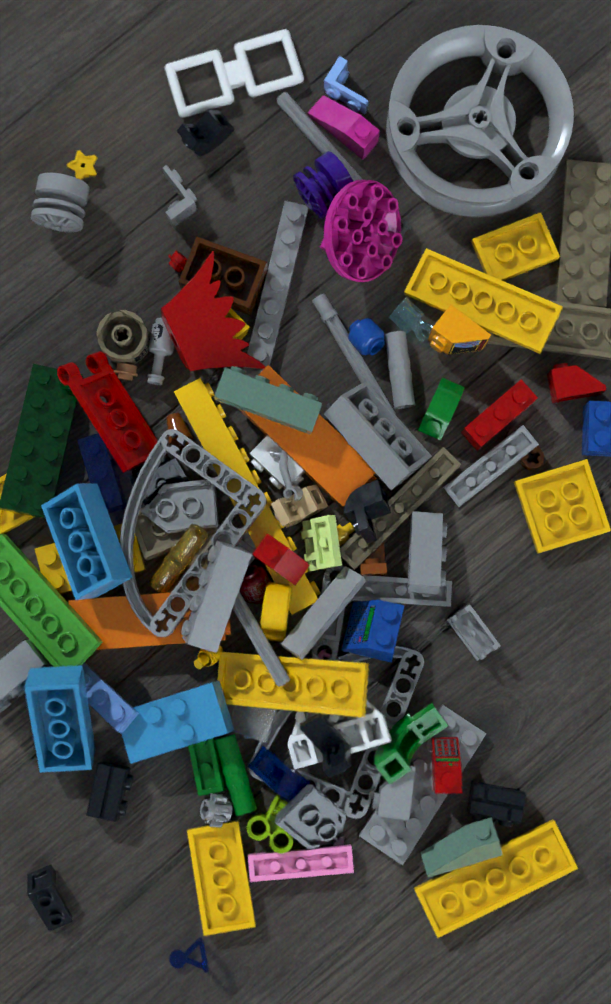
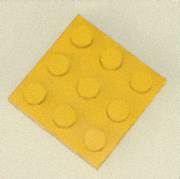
M587 459L514 482L537 554L611 531Z

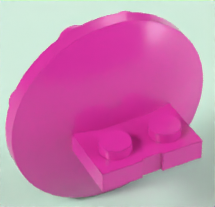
M374 180L353 181L336 194L326 215L324 239L320 248L326 252L330 264L340 276L350 281L368 282L376 279L386 269L391 267L397 249L402 243V235L398 233L401 231V217L397 199L394 198L387 187Z

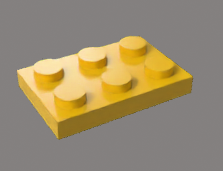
M541 212L473 238L471 241L484 273L502 281L554 262L560 258Z

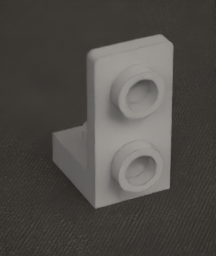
M165 165L162 168L165 177L183 199L173 202L165 212L168 221L173 227H176L197 211L195 204L197 198L189 188L185 190L181 185L183 180L175 169L171 171Z

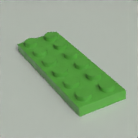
M0 534V607L53 667L83 665L103 641L6 534Z

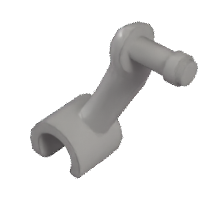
M274 450L270 451V456L280 458L279 468L286 487L283 492L284 497L289 499L293 491L295 495L294 500H300L303 496V491L299 486L292 485L286 451L281 453Z

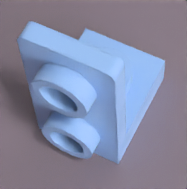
M339 56L324 80V91H326L330 98L334 100L339 99L346 103L351 110L355 112L360 111L365 114L368 110L369 101L343 86L349 75L347 71L348 61Z

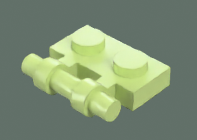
M326 515L302 521L303 531L301 532V538L305 542L306 549L304 560L310 564L308 567L309 572L342 566L335 515Z

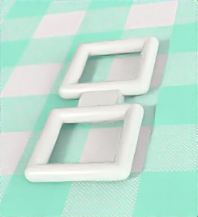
M287 29L236 43L234 50L237 59L223 63L220 51L212 50L166 64L165 72L179 116L184 118L232 104L234 102L232 89L245 85L249 96L256 97L302 83L304 76L290 32ZM282 41L293 75L256 86L245 51ZM213 61L223 96L186 106L176 72Z

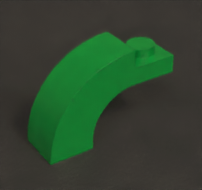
M433 703L414 716L408 713L389 730L391 742L378 746L374 758L375 767L389 784L410 772V761L415 751L424 742L448 727L446 720Z

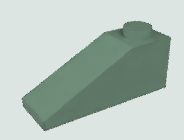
M492 818L468 824L420 852L428 878L503 855Z

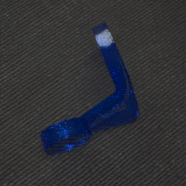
M201 937L185 952L175 950L169 956L170 964L174 968H181L185 963L203 969L204 973L209 972L205 946ZM197 946L200 948L202 963L187 957Z

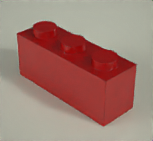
M521 379L469 423L461 434L476 451H479L530 407L538 397Z

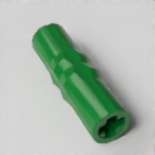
M235 734L214 740L236 816L257 810Z

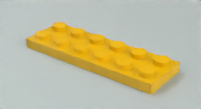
M427 248L404 291L405 295L443 312L451 304L484 330L541 354L563 310V306Z
M232 652L220 653L217 681H220L226 703L229 705L365 717L369 663L307 658L301 660L295 657L277 656L290 678L288 683L279 687L273 680L260 655Z
M553 819L501 844L502 856L442 873L414 887L437 938L578 869Z

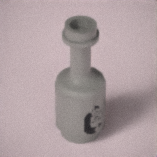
M156 318V322L152 324L148 350L154 353V361L151 374H147V382L154 385H162L164 377L161 376L164 358L165 356H170L174 349V344L162 318Z

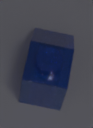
M262 746L248 766L273 791L289 801L310 783L296 769L294 770L291 765L265 746Z

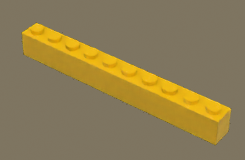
M201 378L174 391L204 450L259 489L258 484L262 482L255 469L250 472L246 464L250 460L244 448L238 449L234 441L238 437L232 426L226 427L223 419L227 416L220 404L215 406L211 398L215 394L209 382L204 384ZM212 464L217 475L219 476L221 473L220 466L217 464ZM231 479L227 484L228 491L232 493L238 492L241 489V482L238 479ZM264 492L267 499L266 506L248 530L254 545L257 548L268 533L292 551L297 550L290 536L285 538L281 530L285 526H282L270 509L272 501L268 493ZM260 495L250 496L248 499L251 503L246 509L242 505L240 509L246 511L252 517L254 513L250 509L253 505L259 506L261 504L259 500ZM230 498L235 507L237 502ZM239 514L245 526L247 523V519L244 515ZM266 566L275 583L291 585L292 593L289 606L291 615L302 611L317 601V596L321 593L314 581L309 583L305 573L295 586Z

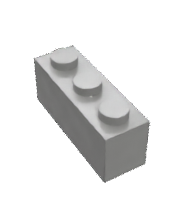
M412 511L410 519L407 592L438 594L440 587L445 586L446 571L441 570V562L446 561V546H442V537L446 538L447 522H443V513Z

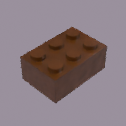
M196 236L179 280L181 290L202 267L211 252L214 251V265L209 284L220 280V287L214 298L232 296L234 300L231 309L251 315L268 271L267 262Z

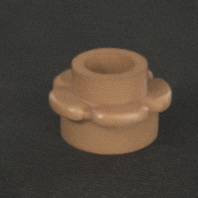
M117 363V369L114 370L118 374V378L122 380L132 381L133 376H138L136 373L137 366Z

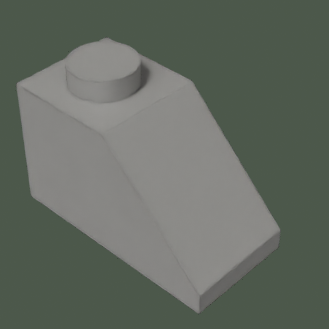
M410 764V772L392 784L386 781L379 787V793H374L372 809H377V816L409 821L416 769L414 765Z

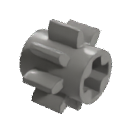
M211 794L210 799L204 800L201 804V818L210 827H222V822L229 821L232 816V805L227 801L226 797H223V794Z

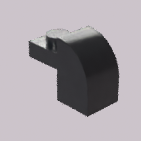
M207 110L196 124H182L177 129V132L182 137L181 140L187 148L193 150L197 156H203L221 145L235 129L221 111Z
M378 480L355 489L347 498L344 506L346 517L354 527L357 535H362L367 544L377 540L372 520L391 513L386 492Z

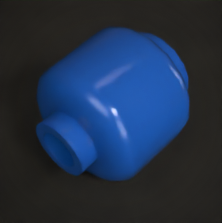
M372 319L356 320L349 327L348 339L360 354L375 355L383 348L385 333Z

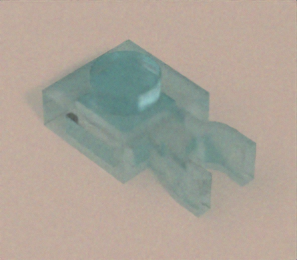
M407 297L389 316L406 334L412 329L417 339L422 343L427 339L422 333V329H425L430 334L433 327L431 324L421 320L424 313Z

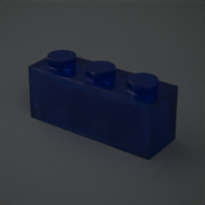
M97 433L78 439L90 484H98L108 513L125 509L127 503L112 454L100 435Z

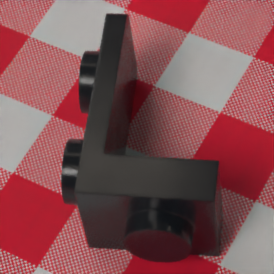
M321 713L300 723V730L323 754V769L329 778L351 767L350 745Z

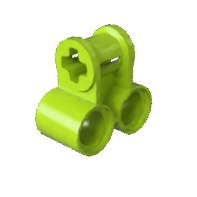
M278 793L273 799L266 813L267 815L256 813L249 819L247 833L254 840H263L270 836L271 848L277 853H286L292 848L293 837L275 823L276 815L288 804L287 801L281 799V795ZM256 820L263 821L266 825V830L262 833H257L253 830L252 823ZM279 833L286 834L289 838V842L284 846L278 845L274 840V837Z

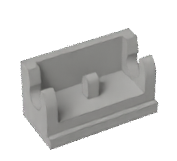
M470 604L464 606L447 619V622L476 661L484 659L487 654L501 646Z

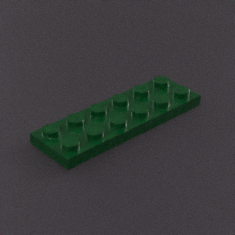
M33 364L0 498L1 510L45 518L41 505L50 501L56 495L78 401L70 387L60 382L56 368Z

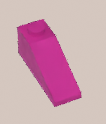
M324 95L307 113L309 117L362 160L379 142L380 130L360 114Z

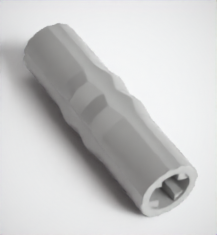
M396 331L385 334L394 409L414 407L415 400L406 332Z

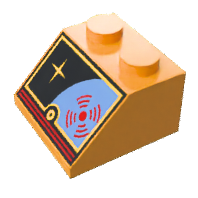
M450 304L432 327L428 341L431 342L430 346L435 351L450 355L482 351L491 334Z

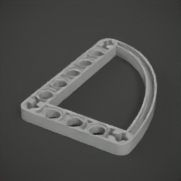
M175 429L167 430L162 434L141 468L125 509L120 536V545L133 577L123 583L127 599L143 625L158 637L170 636L190 610L191 601L195 595H198L200 587L196 591H190L186 585L187 580L192 576L200 579L202 572L205 570L202 567V560L208 556L211 547L216 545L218 538L222 535H228L231 538V545L237 546L263 511L267 501L260 489ZM177 435V441L185 446L180 456L178 453L181 450L175 445L168 447L170 443L167 439L169 437L174 438ZM192 449L200 452V459L195 463L188 462L186 458L187 453ZM168 452L236 501L237 504L153 616L146 607L135 580L133 543L136 523L145 493L157 468ZM217 464L220 466L221 473L218 477L211 478L207 475V468L210 465ZM231 479H238L241 482V489L236 493L229 492L227 489V484ZM258 494L260 495L259 500L261 504L259 506H252L250 511L254 514L250 517L246 511L240 508L244 505L247 509L251 503L248 498L250 496L255 497ZM238 514L244 515L247 519L246 525L243 528H235L232 524L234 516ZM176 597H181L185 601V607L180 612H175L171 607V602ZM167 609L170 614L177 616V619L174 621L173 618H170L166 623L167 627H169L168 630H161L159 632V625L156 623L158 620L164 621L168 615L163 612Z
M395 646L393 657L401 659L380 710L385 717L387 727L390 729L404 717L424 666V658L421 653L400 646ZM348 653L335 659V661L359 662L370 659V657ZM413 654L417 656L416 660L419 662V665L413 666L410 672L415 673L414 679L406 674H400L402 668L407 671L409 663L405 662L407 657L411 658ZM400 678H406L410 682V689L406 693H400L396 689V682ZM391 702H397L401 706V712L396 717H391L387 714L386 708ZM280 709L269 724L249 764L250 774L260 781L294 795L301 791V783L304 780L310 779L314 781L316 788L324 795L330 789L338 791L340 797L335 804L345 811L346 816L354 819L362 818L369 808L381 777L379 770L375 765L370 764L367 759L368 754L373 750H377L378 746L365 749L350 790L299 769L294 770V767L266 756L277 733L293 712ZM260 760L265 761V767L272 769V764L277 765L278 767L273 773V780L267 778L270 775L269 772L262 771L261 774L256 773L257 768L253 766L254 763H259ZM288 770L292 775V780L288 784H281L277 780L279 771ZM366 774L372 777L373 784L369 789H362L358 785V779L362 775ZM354 789L361 794H369L367 799L362 796L360 805L363 809L362 811L357 810L356 813H353L352 807L349 806V803H355L358 794H353Z

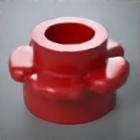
M177 250L172 255L169 254L168 256L171 259L169 265L180 273L184 270L187 258Z

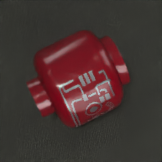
M255 565L247 567L239 589L245 602L263 603L266 585L271 582L266 570Z

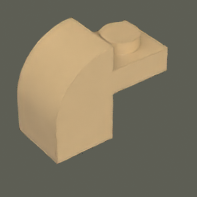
M317 484L303 488V496L300 500L295 501V495L293 494L289 499L281 498L271 503L274 509V516L282 526L288 528L296 525L328 507Z

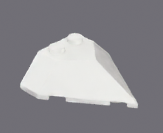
M315 654L312 656V659H320ZM367 700L365 717L321 713L350 745V754L391 742L384 715ZM296 712L295 726L288 740V748L294 770L323 762V754L300 730V723L319 713Z

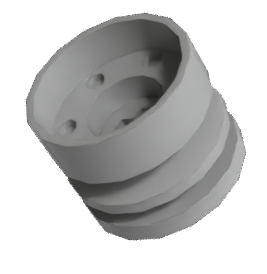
M39 174L35 194L39 199H35L33 202L34 209L31 212L30 218L36 224L49 229L63 232L81 231L84 224L82 219L85 217V211L81 207L85 206L88 201L90 190L88 184L78 178L65 174Z

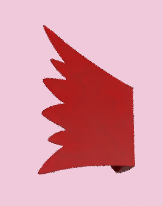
M212 251L188 284L161 308L164 325L182 363L190 371L232 366L264 369L266 366L260 361L240 351L248 347L249 343L233 338L245 326V323L241 320L225 318L233 304L234 298L232 296L214 298L219 290L220 280L209 284L214 265V251Z

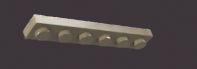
M443 447L388 501L391 513L372 520L377 540L367 544L362 535L358 536L355 533L340 548L341 559L355 571L412 515V511L415 512L461 466V463Z

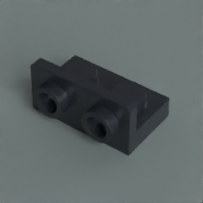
M170 453L164 456L149 484L143 499L145 506L156 497L157 492L163 485L189 481L177 459ZM143 465L133 470L132 475L129 476L133 486Z

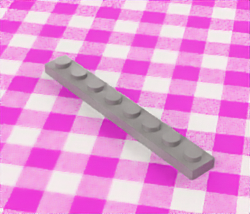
M289 201L284 202L247 352L248 355L257 359L265 366H271L309 210L306 205ZM244 367L243 369L246 371L245 375L255 378L256 375L263 371V369Z

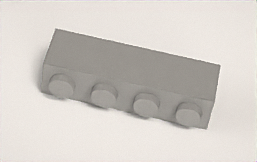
M217 541L216 545L211 547L208 554V561L210 562L207 570L202 572L199 579L200 590L198 595L193 597L190 604V610H192L190 618L185 620L181 630L182 638L187 644L217 653L252 555L247 550Z

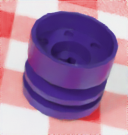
M327 151L314 161L317 173L311 167L306 166L303 169V173L297 172L293 176L294 183L302 200L320 219L326 217L330 204L336 194L344 186L353 182L343 163L330 151Z

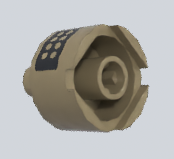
M119 310L120 312L107 314L100 321L97 329V338L101 350L114 363L136 365L148 353L150 334L145 324L138 315L131 311ZM121 336H122V337L128 336V339H127V340H122V342L120 341L119 338H120Z

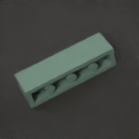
M238 367L224 368L214 396L216 401L311 435L322 403L318 402V397L309 393H304L303 396L294 393V388L284 384H280L279 387L269 384V379L259 375L252 378L245 375L246 371Z

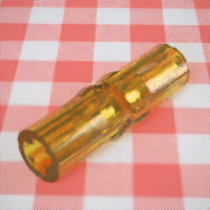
M191 524L180 540L172 547L170 553L165 556L164 561L149 580L150 585L156 591L167 593L208 539V533L201 526Z

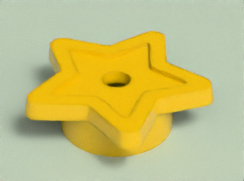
M78 150L75 160L67 163V168L75 171L76 178L80 180L89 176H97L94 169L97 156H85Z

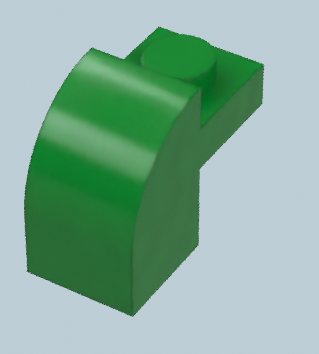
M442 377L418 431L441 441L465 387Z

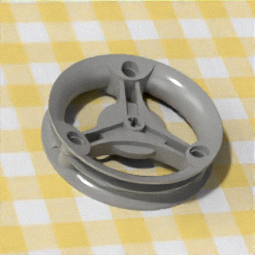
M471 25L454 28L422 44L407 59L399 71L391 91L386 135L389 153L398 174L405 184L417 196L433 207L466 217H487L503 214L522 206L534 198L552 178L564 156L572 135L574 123L573 100L569 85L560 67L533 40L515 31L497 26ZM474 56L481 58L487 70L477 85L465 87L453 94L443 111L428 116H415L409 106L417 87L427 75L439 66L456 59ZM492 71L502 74L497 90L486 86ZM521 72L540 91L549 116V132L541 156L529 158L521 151L513 139L516 126L515 111L511 102L504 95L507 76L516 75ZM435 126L442 127V130L420 133V129ZM407 130L411 133V135H403L400 132ZM445 143L465 157L474 159L488 158L505 173L509 181L506 185L488 189H472L452 184L437 176L421 161L416 153L417 145ZM503 149H505L510 154V156L516 161V163L518 164L516 167H514L508 161V159L502 154L501 151ZM527 174L531 177V180L524 179L520 175Z

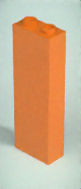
M269 365L259 374V376L269 379V384L279 387L280 384L290 386ZM239 409L262 433L270 437L283 451H286L304 470V473L340 508L345 505L347 498L355 489L377 479L374 476L375 472L359 453L320 414H318L313 431L309 435Z
M171 593L141 595L148 610L154 616ZM127 596L69 600V605L103 641L96 650L186 643L182 638L181 630L185 620H189L192 610L188 611L170 636L158 637L143 625L134 613ZM181 597L174 598L171 602L172 609L175 612L182 611L185 607V601ZM167 609L163 612L168 615L164 621L158 620L156 623L159 625V632L161 630H168L169 627H167L166 623L170 618H173L174 621L177 619V616L170 614ZM230 619L227 622L221 641L227 640V635H231Z

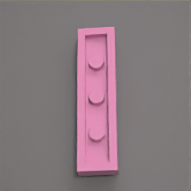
M351 845L319 847L318 849L311 850L296 849L289 850L286 853L274 851L248 854L250 882L354 873Z

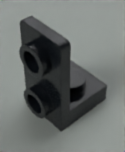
M52 864L27 874V895L47 929L52 931L71 923L72 915L56 889V871Z

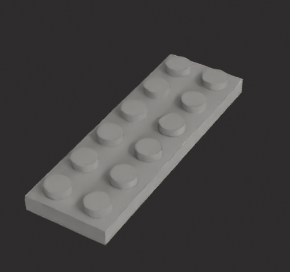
M442 705L438 711L446 720L448 727L433 737H458L462 772L486 733ZM431 738L415 751L410 761V764L414 765L416 769L409 821L379 817L376 813L377 809H375L359 834L361 838L401 865L405 863L448 793L435 794L432 790Z

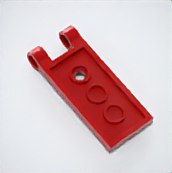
M98 351L86 357L87 368L95 375L85 379L81 376L79 368L75 363L69 362L59 366L57 375L60 382L70 387L122 472L125 473L145 463L158 440L110 366L106 355ZM100 396L104 397L107 402H103Z

